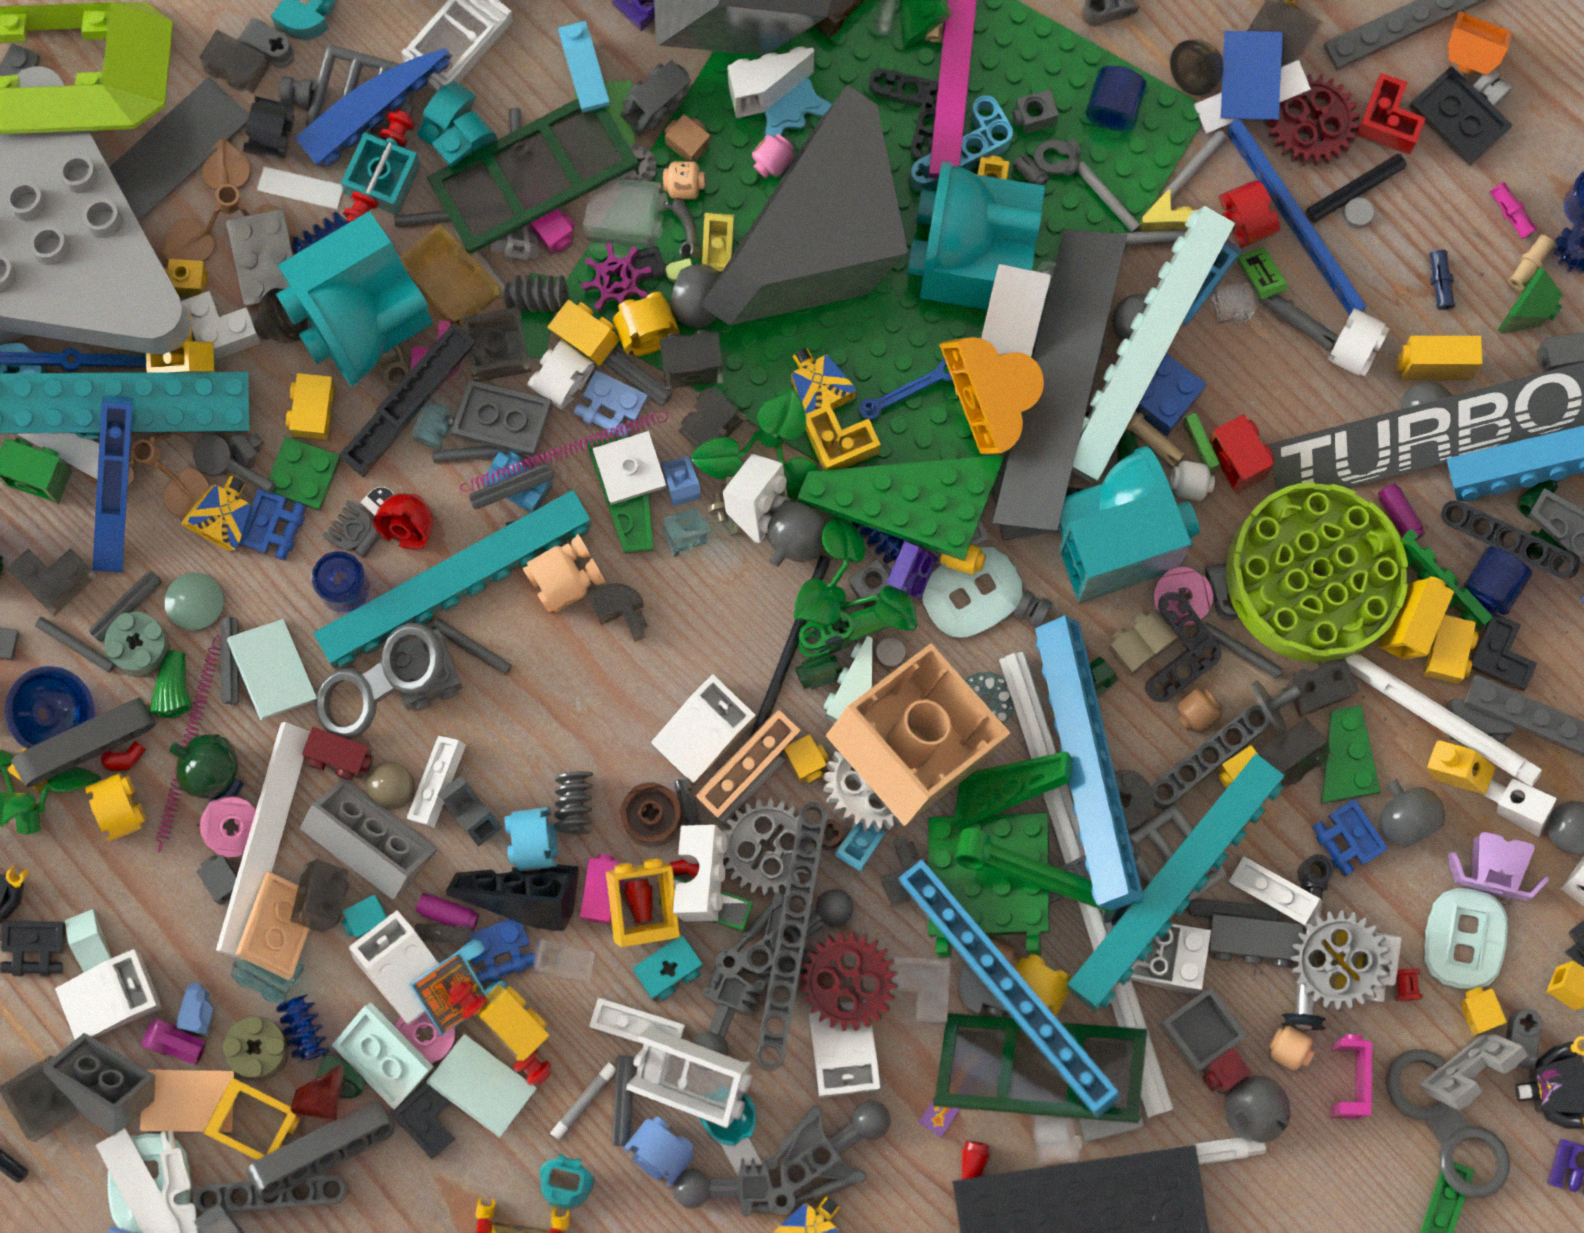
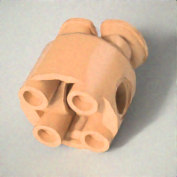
M579 534L572 539L571 545L568 543L562 547L554 546L540 556L528 561V566L523 568L534 588L540 586L542 591L538 593V596L549 613L553 610L557 613L566 606L583 598L587 594V587L592 585L591 581L597 586L603 583L604 585L606 584L593 558L586 564L585 571L584 569L579 571L574 562L577 560L576 556L580 559L591 558Z

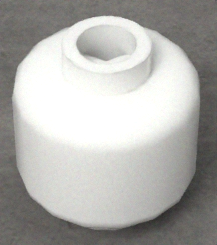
M1182 461L1178 467H1173L1170 477V488L1174 490L1177 497L1202 501L1207 492L1212 493L1214 489L1215 476L1210 475L1208 465Z

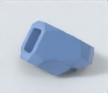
M191 983L188 985L178 1015L177 1028L208 1036L213 1021L212 1013L214 1008L210 1004V993L204 989L202 984Z

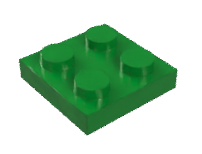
M285 436L268 478L276 483L272 493L285 497L288 501L298 502L308 508L321 511L341 458L338 454Z

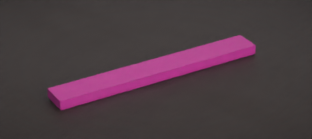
M947 0L951 16L945 20L929 170L930 178H939L942 160L953 162L952 165L960 167L977 0Z

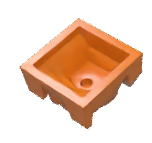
M1459 11L1448 43L1449 61L1459 64L1458 69L1464 73L1474 74V71L1488 75L1504 58L1509 48L1512 31Z

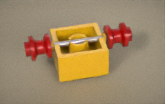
M471 980L466 982L458 981L448 992L451 995L448 1002L451 1005L458 1003L463 1008L461 1016L464 1019L478 1014L517 1055V1060L512 1068L516 1072L523 1070L528 1075L526 1083L529 1086L535 1083L541 1085L551 1074L549 1071L551 1063L548 1060L540 1062L536 1058L538 1052L536 1048L550 1036L544 1030L548 1024L531 1007L525 1010L523 1006L527 1002L510 986L504 989L498 983L486 996L484 994L476 996L472 991L474 984Z

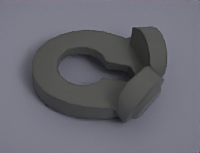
M1070 139L1067 142L1060 140L1045 141L1035 151V164L1041 170H1046L1048 174L1060 175L1065 173L1069 176L1079 166L1080 146L1075 139ZM1048 149H1054L1061 155H1067L1069 160H1059L1055 164H1048L1043 159V154Z

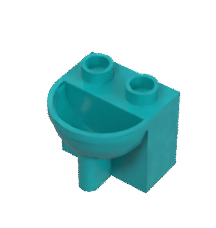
M942 160L937 191L921 190L916 224L931 226L929 240L913 239L907 274L923 276L920 299L988 310L999 264L1032 271L1045 186L975 175L969 170L952 165L953 162Z
M370 211L277 265L289 287L276 294L282 307L294 325L307 318L312 326L299 334L309 354L316 364L330 357L351 388L361 383L360 380L374 369L383 353L434 324L427 311L429 306L424 296L408 275L392 242Z
M1148 446L1135 449L1133 454L1120 460L1109 471L1102 484L1067 495L1058 526L1062 537L1059 552L1078 604L1163 576L1167 571L1180 567L1188 550L1193 548L1191 537L1200 534L1198 520L1191 503L1185 501L1176 504L1166 475L1157 457Z

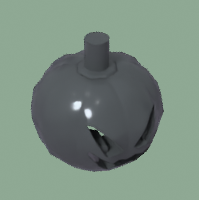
M692 264L680 270L670 303L672 313L678 322L689 328H702L710 325L717 318L700 306L720 276L716 269L706 264Z
M789 501L782 503L769 514L772 518L768 524V533L765 534L769 543L776 550L769 559L770 563L774 566L779 567L785 557L792 561L804 563L817 558L825 550L822 542V532L827 523L807 505L798 501Z
M1397 779L1386 784L1394 798L1385 804L1381 811L1380 824L1384 835L1393 844L1407 848L1444 826L1445 810L1442 801L1433 791L1424 787H1417L1404 792Z
M1247 1076L1226 1093L1224 1102L1226 1120L1229 1126L1241 1138L1249 1142H1270L1278 1138L1289 1125V1119L1291 1118L1289 1099L1285 1091L1275 1080L1265 1076Z

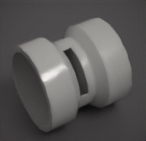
M1495 69L1488 75L1484 74L1473 86L1494 107L1513 89V86L1508 81H1502L1499 78V73Z

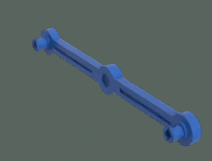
M945 359L939 363L937 369L878 399L867 398L863 400L859 406L863 419L876 420L882 410L942 380L946 382L953 381L951 375L944 372V368L947 366Z
M72 348L66 349L62 353L0 352V365L61 366L62 369L69 372L78 370L80 366L146 368V355L80 354L79 351ZM72 356L76 361L69 363L66 358Z

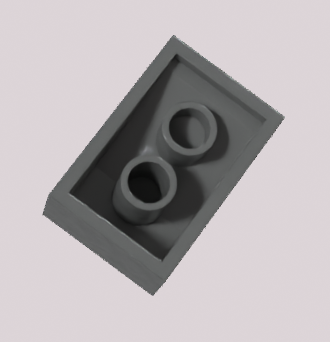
M86 1033L79 1036L43 1067V1072L90 1122L113 1136L154 1101L155 1075Z

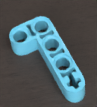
M984 95L975 100L971 119L976 130L963 136L960 167L969 171L979 166L981 157L999 156L1006 152L1011 145L1012 127L998 102L991 96ZM980 109H988L992 112V115L983 117L978 111ZM994 133H1002L1006 136V139L997 141L992 135ZM977 146L981 152L972 154L966 148ZM931 153L917 160L911 167V187L920 193L922 189L933 190L938 186L939 178H930L929 176ZM922 173V175L924 176L928 175V178L925 179L923 176L918 177V174Z

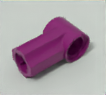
M153 1017L140 1046L165 1056L169 1054L179 1060L197 1066L203 1056L207 1041L177 1030L176 1026Z

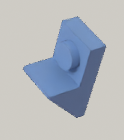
M689 456L661 463L670 498L674 506L700 499V485Z

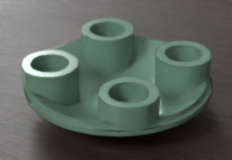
M198 572L187 573L178 577L169 586L165 595V609L169 618L177 626L186 630L203 631L220 616L225 596L219 584L212 577Z

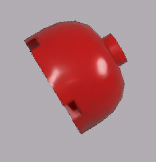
M399 493L388 497L380 505L375 513L373 525L376 531L387 541L390 542L391 538L400 541L399 547L416 550L423 548L429 540L434 526V518L431 509L420 496Z

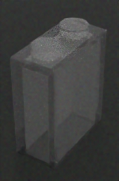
M617 178L589 192L583 224V232L587 241L655 247L656 239L661 238L663 222L660 220L661 211L666 210L667 194L663 192L661 184L658 182Z

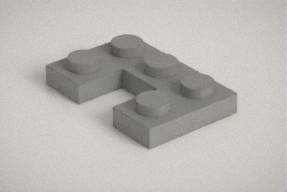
M1487 1030L1422 1081L1420 1086L1425 1094L1460 1111L1463 1107L1470 1105L1473 1099L1482 1093L1478 1083L1472 1080L1482 1069L1489 1066L1506 1074L1515 1069L1528 1055L1523 1046Z

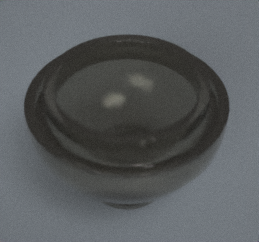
M1198 38L1188 39L1179 43L1172 51L1170 69L1175 82L1182 90L1191 95L1202 96L1214 90L1220 83L1223 74V59L1220 51L1209 42Z
M273 288L260 300L257 310L258 319L254 322L257 334L264 340L271 338L276 342L285 344L301 341L299 334L308 329V319L305 318L294 325L276 296L278 292L284 289Z

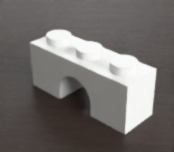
M716 825L681 826L678 855L689 864H699L700 866L695 879L688 883L675 884L673 913L684 922L718 921V912L722 909L723 900L720 890L721 882L725 879L723 857L728 848V840L726 834Z

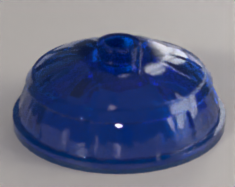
M55 666L39 667L23 674L10 688L5 702L7 726L15 740L26 749L93 719L95 715L93 698L85 683L74 673ZM39 709L46 711V719H41L38 716Z

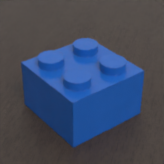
M1166 353L1135 411L1138 414L1142 412L1147 422L1168 437L1202 395L1207 383Z

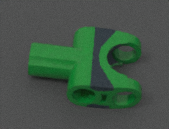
M875 605L851 614L840 612L839 619L832 625H819L813 622L805 624L799 633V651L808 659L826 652L830 655L846 649L856 639L887 629L886 624L875 614ZM837 629H840L844 633L840 634V632L837 631ZM808 638L817 639L819 642H817L816 644H808L805 640H807ZM805 649L811 650V651H812V650H818V651L815 652V653H809V652H807Z

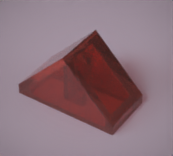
M340 1064L297 1088L290 1111L295 1115L337 1121L343 1100L345 1068Z

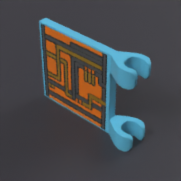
M475 939L467 942L459 951L409 984L440 1035L445 1034L465 1020L461 1016L463 1008L458 1003L451 1005L448 1002L451 996L448 992L458 981L466 982L471 980L474 984L472 991L476 996L481 994L486 996L498 983L504 989L508 987L504 981L499 980L490 983L483 989L467 962L485 950L483 944Z

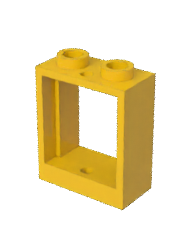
M660 858L645 860L644 865L633 867L632 863L615 865V870L606 871L614 943L620 947L680 938L678 916L673 913L675 889L671 865L662 862ZM658 874L663 922L624 928L619 880Z
M231 1077L203 1133L256 1160L266 1156L218 1132L237 1094L241 1090L287 1113L266 1155L285 1146L281 1144L287 1133L292 1135L299 1123L300 1118L296 1117L298 1110Z

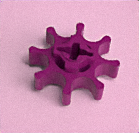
M607 243L605 247L608 251V258L605 262L595 263L589 257L585 259L588 267L596 269V277L591 282H582L580 286L584 292L592 289L601 291L600 300L595 303V308L599 312H603L605 305L611 300H616L621 304L632 295H638L642 299L648 296L645 291L638 289V282L644 276H653L654 272L649 266L643 269H635L633 267V261L639 255V251L635 246L630 248V252L626 257L617 258L615 257L614 246L611 243ZM614 276H615V277H620V276H621V277H622V281H621V282H618V281L613 282V281H612V278H613Z

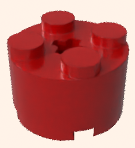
M1259 180L1250 181L1219 195L1220 203L1226 211L1222 216L1235 223L1233 226L1234 238L1239 248L1249 246L1280 231L1276 210L1272 212L1269 205L1272 202L1271 197Z

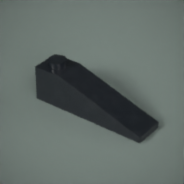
M557 864L556 867L530 871H519L517 867H512L511 872L496 874L492 869L455 873L448 885L446 895L534 928L564 931L574 911L579 866Z

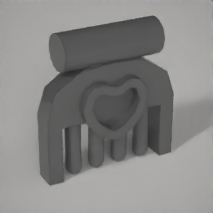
M348 500L346 506L358 513L359 516L347 508H343L342 512L354 520H349L339 514L337 517L344 522V525L337 521H333V525L343 531L344 535L332 527L328 528V531L341 541H338L326 532L322 536L342 550L351 551L356 549L355 552L364 558L380 537V534L376 531L374 525L371 528V518L368 514Z

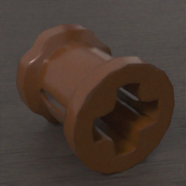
M828 819L826 820L824 833H826L827 828L833 829V834H838V836H833L830 842L826 841V836H824L822 848L834 850L842 842L843 829L837 821Z

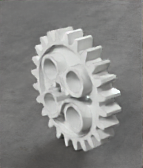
M835 751L832 756L833 761H829L826 767L830 772H826L823 780L830 782L825 785L823 791L832 793L826 800L827 803L836 802L837 804L833 813L842 811L844 813L842 822L849 818L853 819L852 828H855L858 823H863L864 832H867L870 825L874 826L876 832L880 831L882 824L888 830L892 828L893 821L900 825L899 819L858 772L851 771L850 768L852 766L844 756ZM852 781L857 785L858 790L848 789L845 782ZM874 799L878 801L881 809L871 807L868 800Z

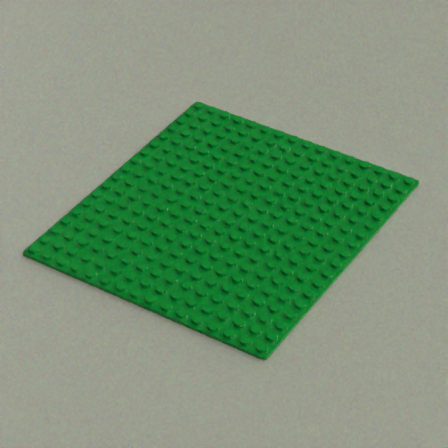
M864 0L849 15L842 28L830 39L826 38L818 29L812 26L770 53L780 55L789 53L791 49L796 47L813 48L814 70L808 78L812 83L814 92L819 97L827 100L832 105L844 88L849 85L877 104L904 230L907 253L868 295L734 325H728L717 317L708 326L689 328L676 320L680 330L676 340L672 342L671 338L664 341V348L650 354L636 356L758 428L757 413L760 407L768 400L778 397L793 388L791 373L799 369L793 359V355L804 348L809 349L814 360L828 355L856 389L855 399L833 410L843 430L865 420L859 411V406L863 400L867 398L878 399L937 369L939 363L944 360L939 346L940 343L954 339L982 337L987 309L920 299L923 276L907 274L913 239L928 241L931 227L916 224L921 193L915 191L910 184L911 167L915 163L911 156V144L921 108L874 96L869 89L871 74L875 70L888 69L939 82L943 41L930 42V40H925L924 37L912 47L904 45L901 0ZM977 0L963 136L976 130L971 119L975 100L984 95L991 96L998 102L1013 130L1009 149L999 155L1004 161H1009L1006 180L1029 183L1013 168V164L1019 157L1022 158L1023 154H1027L1035 163L1034 154L1041 143L1049 140L1067 142L1070 139H1075L1080 146L1079 164L1084 162L1140 224L1142 217L1152 207L1202 124L1199 118L1200 114L1197 113L1194 106L1198 101L1018 0ZM713 51L689 88V94L681 101L683 104L673 113L650 149L656 160L654 178L644 187L638 189L625 188L567 278L566 285L571 302L576 305L582 302L594 312L592 316L597 320L604 317L614 325L613 318L619 312V302L611 300L607 302L603 312H599L595 308V303L600 300L601 291L592 289L584 292L580 286L582 282H591L596 277V269L588 267L585 259L589 257L595 263L605 262L608 258V251L605 247L607 243H611L614 246L615 257L617 258L626 257L632 246H635L638 251L658 246L665 270L669 263L686 259L679 253L680 246L686 241L684 226L673 210L663 209L664 203L673 204L674 201L668 192H664V169H668L670 163L674 161L687 162L666 145L665 130L674 119L678 121L683 114L689 119L696 118L699 120L711 138L710 147L696 161L700 172H705L706 175L705 189H700L696 199H682L696 224L697 245L703 250L705 213L734 215L732 255L734 254L785 174L784 172L780 177H774L769 174L765 178L753 167L756 162L752 157V153L766 137L767 119L764 113L736 118L728 86V65H732L733 62L740 59H749L751 61L761 59L762 56ZM881 78L877 82L880 89H883L884 85H888L885 78ZM896 80L895 86L893 87L894 93H897V85L899 83V81ZM906 84L901 89L903 94L909 97L915 96L918 92L917 87L913 84ZM1050 89L1059 114L1057 125L1024 135L1021 126H1016L1012 114L1017 98ZM936 91L935 95H931L934 97L932 109H936L938 91ZM980 109L978 111L983 117L992 115V112L988 109ZM1029 109L1027 111L1033 117L1041 115V112L1037 109ZM805 114V127L803 129H786L783 131L781 136L793 145L795 149L792 152L795 157L814 127L821 120V117ZM925 118L922 122L923 126L926 129L933 130L935 118ZM994 133L992 135L997 141L1006 139V136L1002 133ZM925 136L922 147L918 148L921 155H925L929 151V138ZM977 146L966 148L972 154L981 152ZM1048 149L1043 154V159L1048 164H1055L1059 160H1069L1067 155H1061L1054 149ZM979 166L971 169L970 172L978 175ZM1076 170L1069 176L1065 173L1060 175L1047 174L1050 179L1045 185L1042 215L1032 271L1040 273L1049 272V275H1053L1064 230L1115 234L1131 233ZM922 173L918 174V177L923 176L925 179L928 178V175L924 176L922 175ZM702 256L698 259L690 257L691 265L702 264ZM614 276V277L612 278V281H613V282H615V281L621 282V281H622V277H621V276H620V277H615V276ZM663 276L640 284L638 282V289L645 291L648 295L654 292H661L670 305L675 283L669 281L667 276ZM1050 288L1047 290V294H1046V298H1045V302H1044V306H1043V310H1042V314H1041V318H1040L1041 320H1042V318H1043V314H1044V310H1045V306H1046V302H1047V298H1048V294H1049ZM632 295L627 300H634L636 302L642 300V298L638 295ZM615 328L613 332L618 336V333ZM619 340V342L616 345L624 349L621 341ZM946 366L944 368V372L950 374L949 369ZM942 380L882 410L876 420L870 421L881 444L880 454L859 463L878 466L985 456V454H980L959 396L956 395L953 381L946 382ZM805 430L801 436L793 440L781 437L782 442L820 463ZM859 463L854 464V465H852V466H850V467H847V468L859 467Z

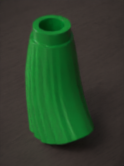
M168 650L154 687L149 709L151 714L175 719L193 707L186 689L185 653Z

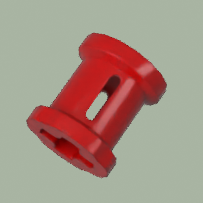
M1420 969L1397 970L1398 995L1395 997L1396 1002L1423 999V994L1419 993L1418 985Z

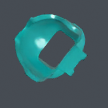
M723 1084L719 1086L720 1089L711 1094L707 1093L704 1096L722 1102L728 1099L731 1088L726 1089ZM743 1092L741 1101L745 1102L741 1117L739 1119L735 1118L727 1128L700 1118L708 1134L719 1143L735 1146L742 1139L753 1135L752 1133L757 1121L756 1111L747 1093Z
M559 1153L558 1159H551L541 1166L539 1173L540 1189L550 1206L571 1210L583 1204L593 1189L595 1177L581 1165L582 1159L567 1158L564 1154ZM557 1168L579 1174L581 1179L578 1189L571 1190L551 1184L552 1169Z

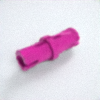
M1505 182L1489 192L1504 212L1502 214L1503 217L1511 222L1521 239L1526 238L1537 230V227L1523 209L1525 206L1522 202H1518Z

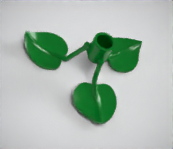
M793 388L778 397L768 400L760 407L757 413L759 431L753 432V437L743 450L739 451V445L736 440L728 437H718L701 444L691 454L692 462L707 475L716 479H725L737 474L743 466L740 457H744L756 440H759L766 447L776 446L778 460L780 463H783L784 475L787 479V496L797 499L807 473L820 471L818 466L808 458L794 457L787 463L784 460L781 437L788 440L796 439L802 435L806 428L805 409Z
M832 517L823 529L822 542L824 548L832 557L839 560L843 559V564L832 582L828 585L820 579L813 578L807 580L801 586L795 601L794 619L807 620L819 625H832L839 619L841 610L845 611L849 607L876 601L874 611L883 623L902 631H914L917 629V617L911 598L907 593L892 586H885L880 591V596L875 594L850 602L845 601V591L841 587L836 586V584L847 569L849 560L857 563L863 560L866 546L862 535L856 527L842 518Z
M0 750V772L3 774L9 792H0V826L3 827L15 818L16 831L25 835L34 834L41 829L39 813L45 812L44 804L50 789L54 792H68L99 782L101 778L87 769L73 767L48 779V783L43 787L39 804H36V798L29 793H15L6 766L12 764L11 760L14 757L11 753Z

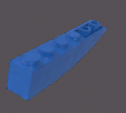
M446 48L416 57L379 74L338 100L299 133L295 139L316 165L321 167L324 165L327 167L331 166L341 157L339 153L347 146L352 148L360 142L363 132L369 127L372 130L384 121L383 115L391 109L393 111L399 109L406 102L405 97L413 90L418 92L428 83V77L434 72L439 74L450 65L449 60L453 55Z
M103 396L92 569L94 571L123 572L133 398Z

